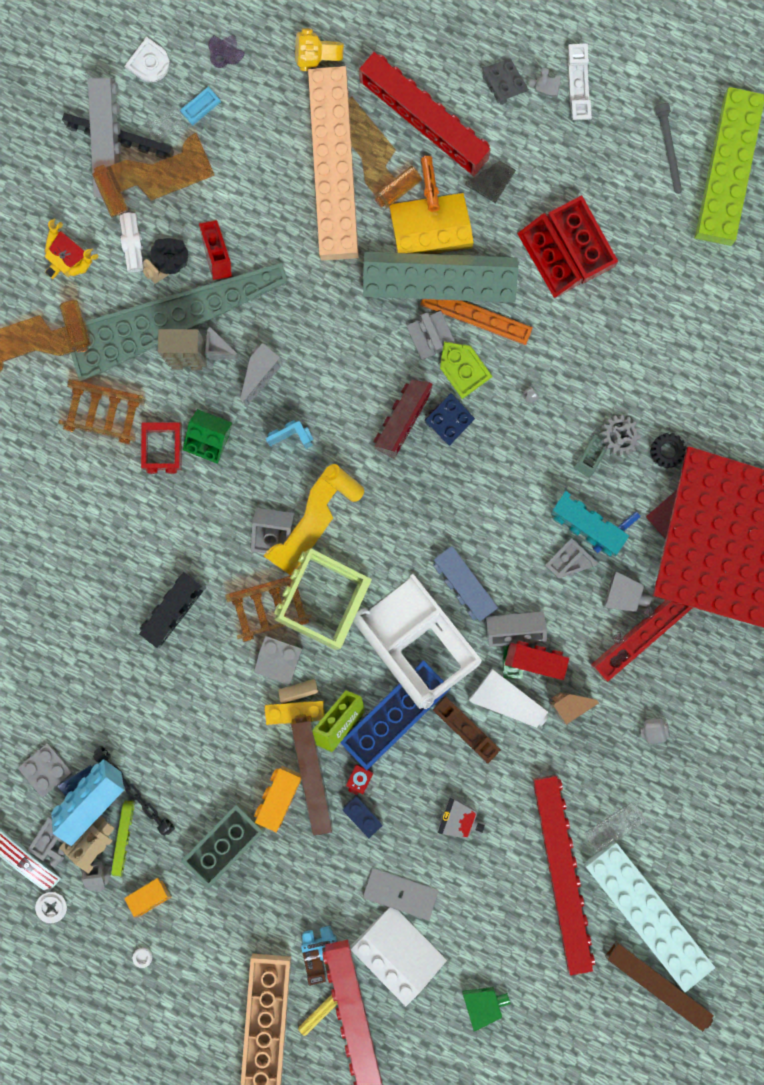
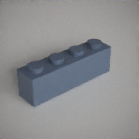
M453 546L433 560L435 562L433 565L434 569L438 574L443 573L446 577L444 582L450 590L454 588L458 593L455 597L461 605L466 604L469 608L467 613L473 621L477 619L480 622L498 609L497 605Z

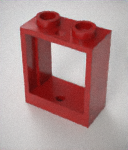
M142 422L141 469L146 470V473L157 474L158 470H165L167 474H176L177 470H182V424L180 422ZM148 433H175V463H148Z

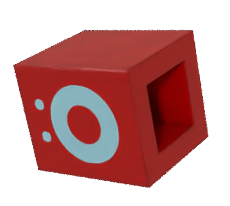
M356 763L346 783V786L349 787L348 791L355 795L359 793L364 794L374 772L369 769L366 770L363 766Z

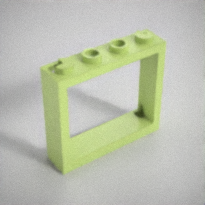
M310 548L306 552L303 551L298 560L300 565L298 569H294L290 577L292 582L290 587L287 586L282 594L284 600L282 604L279 603L274 611V614H276L274 620L334 650H339L344 643L372 579ZM310 560L358 583L332 640L284 617Z

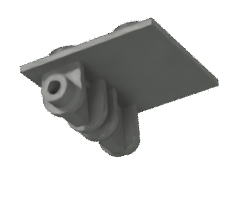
M511 58L482 68L483 79L487 82L489 89L493 88L491 93L495 92L496 101L501 105L505 104L508 98L529 90Z

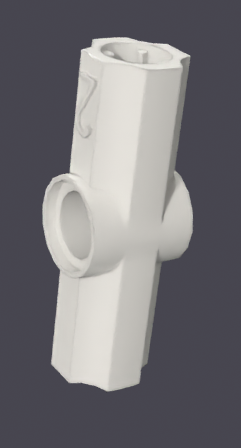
M130 212L120 215L121 244L125 253L127 271L133 273L143 270V246H141L140 242L142 238L138 229L137 215Z

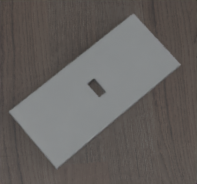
M372 868L363 898L429 921L439 890ZM400 890L404 891L402 898H398Z

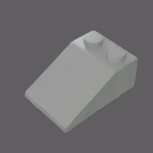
M263 343L260 346L257 345L250 353L252 356L249 360L240 397L242 404L246 408L283 365L281 358Z

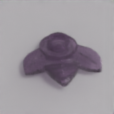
M213 35L209 41L210 61L216 68H223L227 64L235 65L245 55L244 51L237 49L235 35L226 37L222 41ZM219 56L223 57V60L220 62L216 60Z

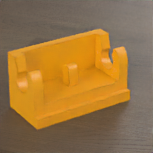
M156 878L124 899L133 917H140L172 896L164 882Z

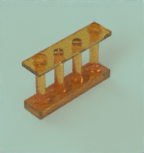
M68 380L67 387L72 390L73 397L67 421H58V424L63 426V430L74 432L77 429L119 439L118 442L130 445V442H136V438L130 436L136 408L139 405H145L146 398L144 396L76 380ZM84 392L91 394L90 397H92L85 426L74 423L80 397ZM107 397L109 398L110 405L104 430L93 428L99 399ZM120 401L128 402L129 408L123 433L111 432L117 405L120 404Z
M291 576L225 595L227 602H232L237 611L243 633L237 635L238 640L242 639L243 642L253 640V635L286 626L281 623L272 626L268 625L261 601V593L269 591V594H272L276 608L279 603L282 604L279 594L280 588L290 587L292 582ZM297 587L293 595V601L298 618L292 619V621L305 625L310 623L309 619L313 617L312 614L305 615ZM251 597V600L254 601L261 629L251 632L242 604L244 602L243 598Z

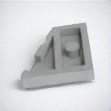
M571 538L545 564V567L560 579L594 567L598 562Z

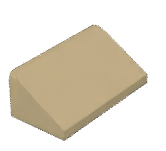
M315 679L278 690L282 704L319 692Z

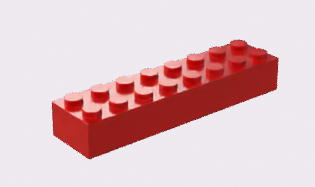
M373 52L359 68L360 83L474 177L489 160L491 151L489 143L475 136V132L470 127H464L460 123L459 118L446 112V108L441 103L434 102L428 92L417 88V84L412 79L405 78L399 68L388 64V60L383 55Z

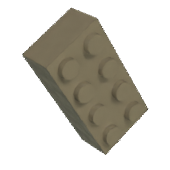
M158 329V354L169 367H172V370H183V367H191V370H202V367H207L206 342L198 329Z

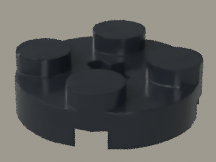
M172 238L157 239L150 251V261L161 273L176 274L180 272V269L187 266L188 250L182 240ZM166 254H172L173 256L171 259H168Z

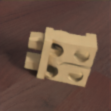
M101 815L72 846L64 842L59 847L76 866L87 873L92 870L93 866L91 863L96 856L105 850L106 845H110L112 842L109 835L115 828L105 821L106 819Z

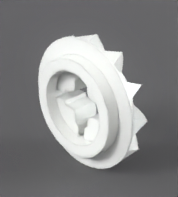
M46 892L36 902V914L46 923H56L65 916L67 902L63 895L56 892ZM56 901V911L51 910L46 913L49 907L47 903L52 904Z

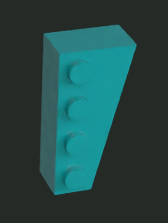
M565 491L551 513L554 516L553 520L560 525L564 523L569 526V531L573 534L584 536L586 538L585 541L590 545L600 546L602 548L601 551L605 555L616 557L629 538V535L611 522L606 521L605 523L602 521L604 518L597 512L587 511L584 503L580 500H571L569 498L571 494Z

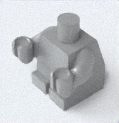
M542 68L541 77H538L537 80L530 79L529 87L536 88V92L542 95L557 98L561 76L550 78L548 77L549 69Z
M103 861L91 863L93 868L89 873L81 869L83 884L89 891L96 890V892H101L109 882L112 868L111 865L104 866Z

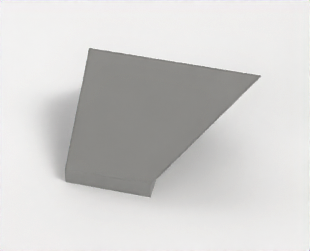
M211 327L207 329L205 353L209 360L237 359L239 357Z

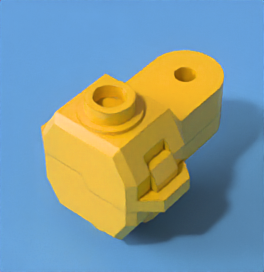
M302 28V32L296 34L295 62L300 67L299 70L308 71L311 67L316 68L321 60H343L344 43L320 41L316 33H313V29Z

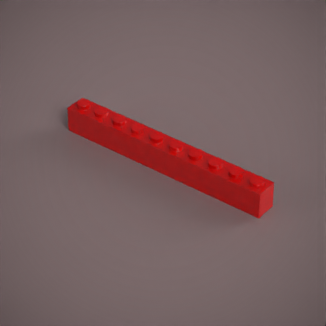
M556 775L535 778L532 780L567 970L570 976L593 972L592 965H595L593 953L589 951V946L592 945L590 934H586L585 926H588L586 914L582 913L581 907H584L583 896L579 895L578 887H581L579 875L575 876L574 868H577L575 856L571 854V849L574 848L572 837H568L567 829H570L568 817L565 818L563 811L566 810L565 799L561 798L560 791L563 790L561 779H557Z

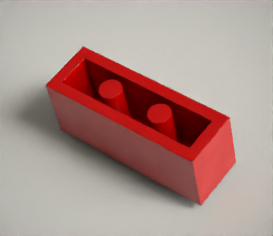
M517 641V644L510 643L505 666L560 680L565 679L570 658L564 657V652L552 650V653L546 652L545 647L535 645V648L528 647L529 643Z

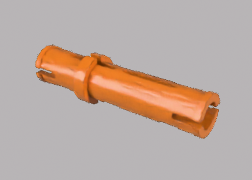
M424 156L421 158L425 183L424 196L427 197L428 211L435 212L439 210L440 205L432 156Z

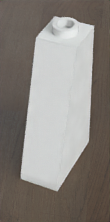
M493 669L490 670L468 699L474 704L536 728L538 725L542 726L548 719L546 716L548 711Z

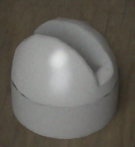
M531 386L523 393V398L528 403H533L539 399Z

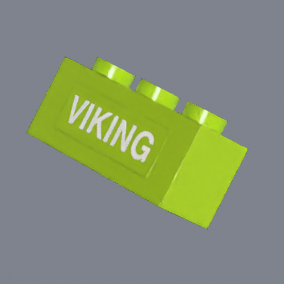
M345 690L312 730L316 746L330 752L335 750L365 713L361 696Z

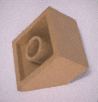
M561 692L551 698L553 701L549 703L560 721L566 725L599 704L596 699Z

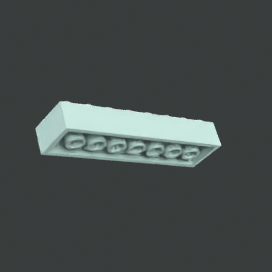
M614 840L583 864L684 992H687L715 969V966Z

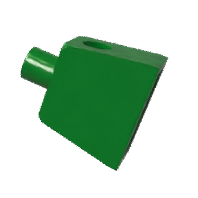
M494 987L462 991L474 1031L501 1019L500 1008L511 1005L508 993L496 996Z

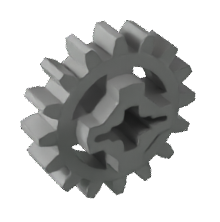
M615 415L611 419L606 420L605 424L601 426L604 432H601L599 436L604 439L600 443L606 444L604 450L610 449V455L616 453L617 457L622 455L625 457L635 452V447L640 445L637 440L641 439V436L637 435L640 428L635 429L636 422L630 423V417L624 420V415L619 417ZM621 445H627L626 448H620Z

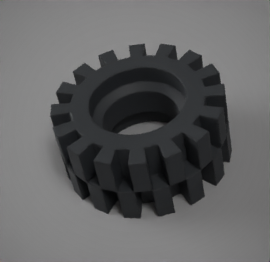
M675 433L661 434L651 444L650 456L654 459L653 462L665 468L677 466L684 460L686 454L685 450L687 447L684 446L685 441L681 440V437L679 435L676 436ZM666 443L673 445L675 448V454L671 458H666L661 453V447Z

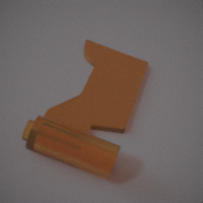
M350 97L352 147L362 159L365 184L376 196V203L381 208L384 206L387 209L419 184L422 178L412 165L394 178L386 168V165L396 149L355 99Z
M70 300L59 305L65 324L64 327L51 330L44 319L38 315L0 328V373L3 370L5 361L34 351L63 356L75 351L84 352L88 350L91 344L78 301Z

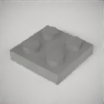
M49 743L18 767L19 771L42 798L73 773Z

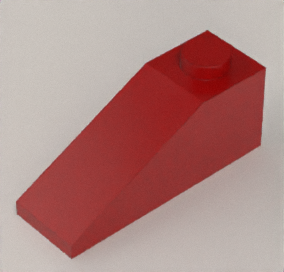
M218 221L199 223L212 279L232 277L231 261Z

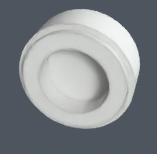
M145 947L138 948L133 954V963L139 968L149 966L153 959L152 952Z

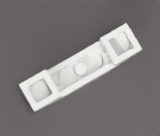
M588 44L568 45V78L572 120L592 119L588 83Z

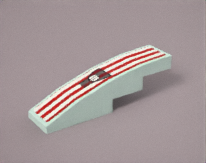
M0 828V857L45 892H50L60 881L61 877L41 859L28 852L21 843L14 841Z

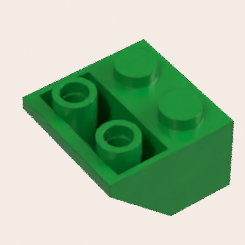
M197 409L189 421L183 451L218 464L233 423Z

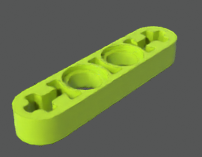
M124 800L112 865V876H123L127 855L125 849L129 843L130 832L128 831L129 825H132L134 801Z

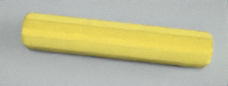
M332 994L299 1026L298 1030L303 1036H306L338 1004L337 1001H333Z

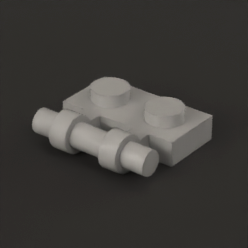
M52 817L47 819L27 851L42 861L49 855L53 858L49 864L56 868L65 856L60 848L58 851L52 848L57 841H60L62 844L64 841L53 834Z

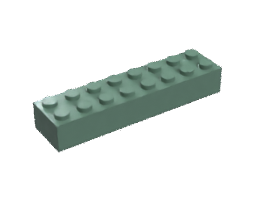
M365 252L363 297L516 302L518 258Z

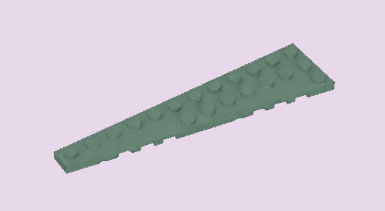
M282 263L65 327L64 332L79 382L82 383L158 346V329H193L287 283Z

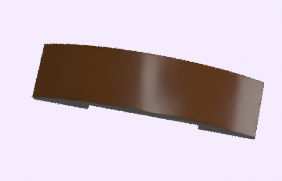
M446 696L433 708V711L487 764L501 751Z

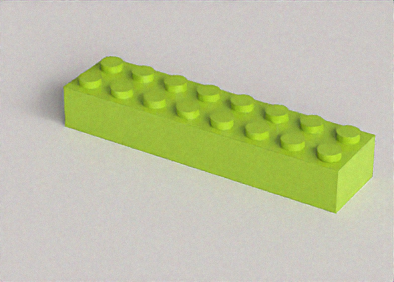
M728 87L724 94L695 239L732 246L736 241L764 107V94Z

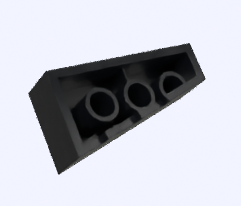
M183 572L175 581L172 589L164 595L162 603L154 608L149 621L146 620L141 625L139 635L154 647L160 648L207 587L190 574Z

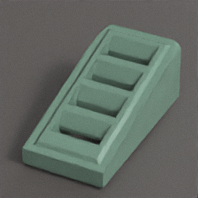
M596 434L593 435L574 466L575 470L589 478L594 474L607 451L604 448L600 450L593 445L594 442L600 443L603 440ZM589 450H594L595 452L599 453V456L593 454ZM586 455L595 460V462L593 463L585 458Z

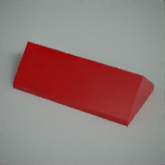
M546 213L541 214L517 233L554 298L580 285L583 278Z

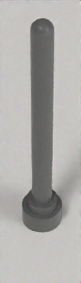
M662 103L654 108L656 115L661 119L674 191L676 194L682 192L668 120L669 113L671 112L670 104Z

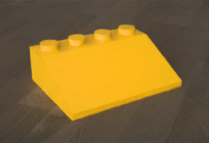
M464 193L438 197L440 208L435 212L428 211L427 199L390 204L397 253L439 254L473 248L474 242Z

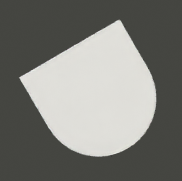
M146 37L124 67L143 81L156 82V80H161L168 73L170 60L162 47Z

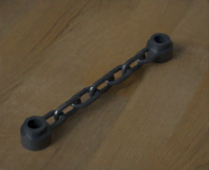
M99 746L94 751L93 758L98 763L104 759L111 764L108 760L111 757L110 753L103 746ZM111 764L112 766H114L115 768H117L119 771H121L115 764ZM121 771L125 791L133 800L139 802L143 812L150 819L155 820L159 825L157 827L159 833L165 836L175 830L174 825L167 818L160 819L156 809L150 803L144 801L140 791L133 784L128 783ZM131 787H132V788L136 791V793H137V794H135L134 796H133V795L130 793V791H129V790H131ZM148 806H149V807L152 809V811L154 812V813H152V815H150V814L146 811V809H148Z

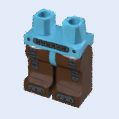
M331 926L320 928L322 938L319 939L314 938L313 930L304 931L302 934L303 942L301 948L309 986L326 982L322 952H325L326 944L338 942ZM325 964L326 971H329V965Z

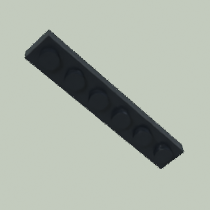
M67 113L63 114L62 121L67 129L75 132L77 129L82 130L84 134L91 137L90 120ZM122 130L118 134V142L123 147L131 148L133 146L145 154L149 152L155 153L161 159H166L167 157L172 159L174 150L170 145Z

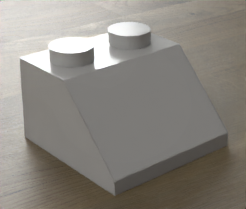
M256 508L252 522L251 551L266 553L274 545L284 544L293 530L294 513Z
M265 636L254 673L290 685L303 649Z

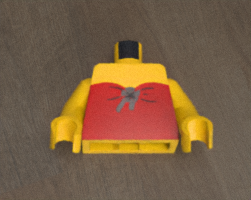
M56 219L50 220L48 222L50 230L46 239L45 258L51 265L45 273L51 279H54L60 272L66 277H74L86 273L92 264V260L98 259V254L91 256L93 248L84 251L62 231L58 232L63 227L62 222H59L56 227L54 223Z

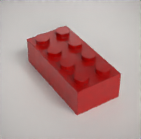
M582 195L548 213V219L583 278L581 284L616 267L619 261Z

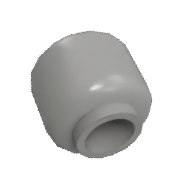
M662 718L647 719L644 722V727H640L642 739L646 738L648 744L665 743L667 738L670 737L668 722H664Z

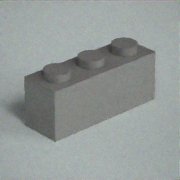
M544 612L486 617L489 647L510 645V643L517 644V641L526 643L547 642Z

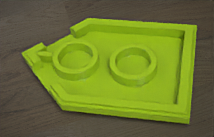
M444 342L440 369L461 399L493 377L471 346Z

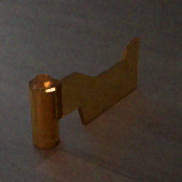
M197 133L192 134L184 141L182 153L157 163L147 164L124 160L105 167V165L94 168L95 172L92 173L111 218L128 211L121 194L124 190L138 186L152 201L215 176Z

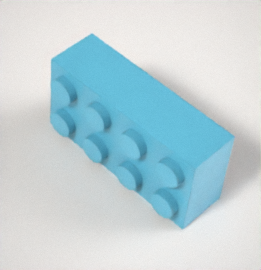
M104 759L99 764H95L91 769V773L86 778L84 777L80 780L78 787L66 795L64 802L60 806L57 805L51 813L53 834L72 846L124 791L121 771Z

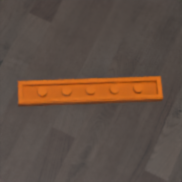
M422 299L420 306L436 312L441 311L444 315L523 345L527 344L533 328L462 300Z

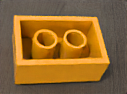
M285 766L274 770L270 781H273L271 787L268 786L262 797L265 800L264 804H260L255 812L256 824L277 833L301 782L300 773Z

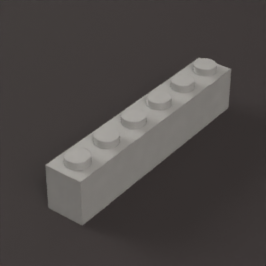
M88 78L94 197H121V193H123V183L120 181L122 163L119 162L121 143L118 142L120 123L117 122V115H119L120 109L119 104L116 103V95H118L119 88L118 84L115 83V79Z

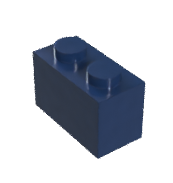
M358 795L353 797L342 808L343 812L368 839L383 826V822Z

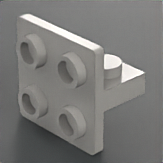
M441 311L429 315L427 312L420 316V320L407 325L421 360L442 352L444 342L455 343Z

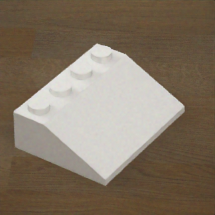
M390 907L351 945V951L405 1007L423 990L447 961L399 910Z

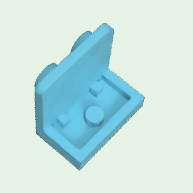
M295 420L285 425L286 428L281 431L276 429L268 434L269 437L266 438L269 446H272L297 433L305 449L313 446L310 441L314 440L307 427L303 428L300 421L296 422Z

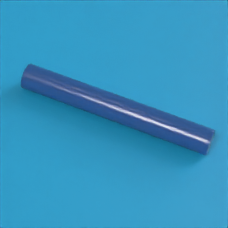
M634 512L618 528L625 531L641 516L638 512ZM598 545L593 547L597 554L602 550Z

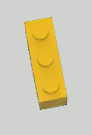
M324 700L265 705L266 725L291 723L295 716L302 714L311 716L312 721H320L325 716Z

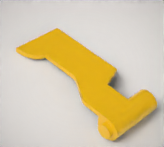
M329 465L310 490L303 518L285 543L274 545L264 554V557L291 576L294 569H297L300 565L298 560L302 552L313 548L333 520L327 504L335 492L339 491L351 502H356L363 497L364 487L338 465Z

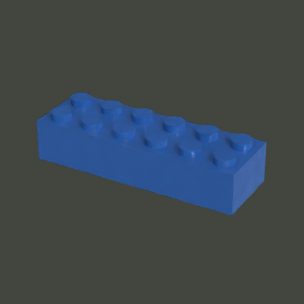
M424 660L414 669L430 690H434L444 682ZM399 683L340 743L368 770L451 688L436 698L429 708L419 709Z

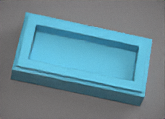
M208 86L185 105L180 112L193 126L221 103V100Z

